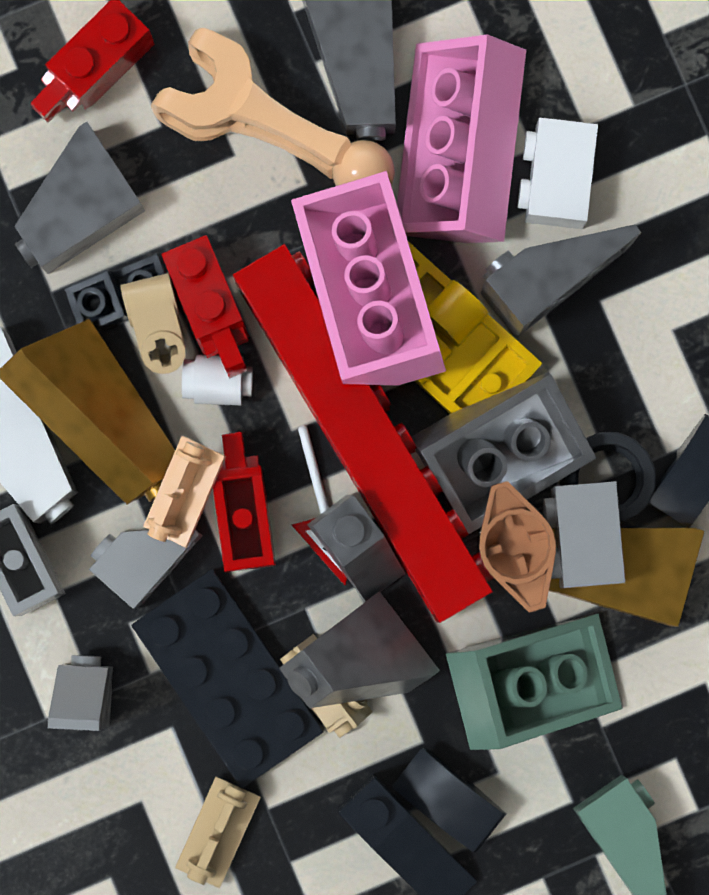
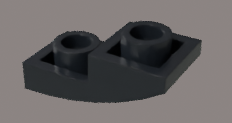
M156 253L116 271L107 270L64 290L77 324L90 319L96 330H100L129 320L120 285L169 272L162 255ZM173 285L174 292H175V295H176V299L179 300L178 294H177L176 289H175V287H174V285Z
M704 414L677 450V458L657 483L649 502L687 528L691 527L709 502V416L707 414Z
M425 748L420 749L392 786L426 817L472 852H477L507 814L472 782L464 781L433 752Z

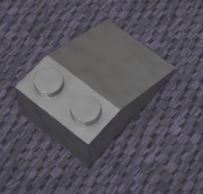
M634 224L524 248L516 256H513L508 250L486 268L487 273L483 276L485 282L480 294L513 335L518 338L628 250L641 231Z
M549 372L453 412L412 436L417 447L415 449L424 466H428L443 490L441 496L449 510H455L468 534L482 527L492 485L508 481L527 500L596 459L592 448Z

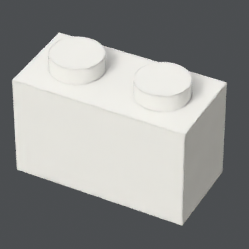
M539 117L535 132L526 131L523 160L532 161L530 180L521 179L518 196V208L526 209L525 223L583 229L588 218L598 124Z

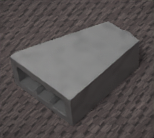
M88 122L83 123L77 128L15 225V228L22 237L20 241L15 243L21 255L31 268L39 264L47 274L145 212L141 202Z
M345 495L307 524L365 602L379 591L382 592L405 574L385 536L354 495Z
M380 591L279 668L288 679L291 689L303 699L309 709L409 693L440 671Z

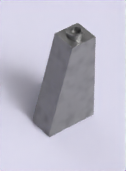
M302 0L346 135H356L357 141L369 140L378 142L385 140L386 134H395L392 0Z

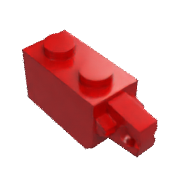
M110 0L45 64L48 72L42 77L41 81L46 87L31 102V106L48 123L66 106L72 112L79 106H82L85 110L93 106L155 45L150 30L120 0Z
M207 235L162 253L166 268L203 355L210 358L219 354L229 379L247 372L237 346L248 342L249 335Z
M242 432L222 434L223 450L226 458L213 486L224 572L229 573L276 566L262 467L259 466L258 456L246 457Z

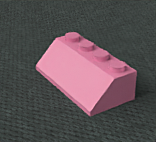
M490 35L416 44L397 207L406 236L461 243L504 242L526 49Z
M387 171L292 199L294 213L343 384L398 386L445 372L444 361Z

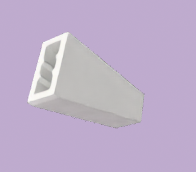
M0 326L1 368L17 352L10 336ZM0 379V483L33 522L41 524L47 519L50 524H53L74 506L69 499L78 492L50 428Z

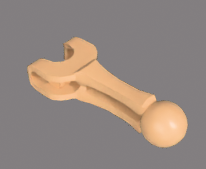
M199 28L194 31L188 41L189 55L194 63L202 67L213 77L214 83L205 92L194 95L171 87L165 88L157 94L151 104V109L160 122L188 139L208 141L230 131L254 137L280 147L313 165L328 178H333L336 186L385 171L388 173L391 185L394 180V163L384 147L369 140H358L350 143L348 137L327 131L288 110L252 81L250 60L244 48L237 42L206 28Z

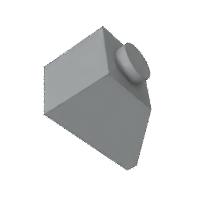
M195 529L187 548L169 539L166 542L156 540L147 534L149 530L121 532L117 538L109 534L92 552L91 557L96 562L89 570L130 607L139 609L203 536Z
M72 655L71 664L58 665L48 716V728L99 731L110 726L113 667L101 666L100 656Z

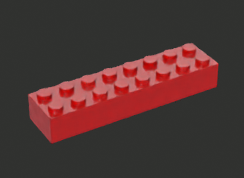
M283 244L234 273L233 277L239 292L436 623L445 621L490 594L492 590L487 582L494 579V577L484 566L480 552L471 556L461 540L469 534L455 510L452 509L445 513L436 497L443 490L430 468L426 466L420 470L412 458L411 454L416 452L415 449L417 447L402 422L394 427L386 412L390 410L389 406H391V403L380 385L343 384L319 298L316 297L311 289V286L315 285L312 273L301 252L298 251L291 255L286 245Z

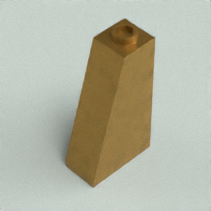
M90 319L21 348L0 368V379L127 505L143 496H146L149 502L155 500L175 449Z
M620 528L625 583L560 588L559 578L551 579L550 592L671 627H678L705 531L697 528Z

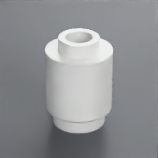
M196 355L195 360L184 359L182 368V398L194 399V404L241 406L243 396H252L253 367H246L247 372L229 379L220 356L215 355L207 358L206 355Z

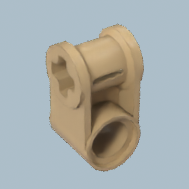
M169 273L120 285L127 316L131 327L134 328L145 366L158 374H169L176 371L183 364L186 355L178 303ZM165 338V342L170 346V353L161 354L160 349L156 348V340Z

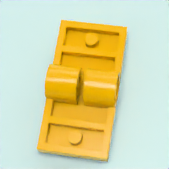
M408 242L446 368L445 372L415 380L414 382L451 414L528 381L543 363L488 314L484 305L471 292L455 280L451 281Z

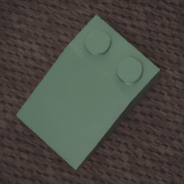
M599 614L552 624L446 653L470 750L503 749L623 709Z

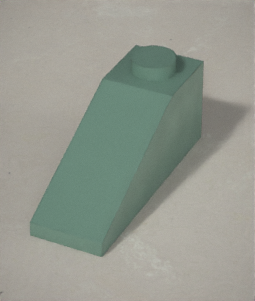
M620 775L573 809L632 895H667L656 820L648 810L655 802L638 779L630 783L626 777Z

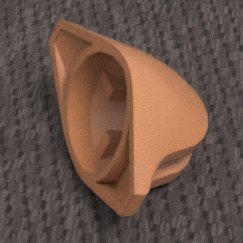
M508 481L492 485L480 532L479 549L484 566L529 613L546 607L556 554V542L552 528L535 507Z

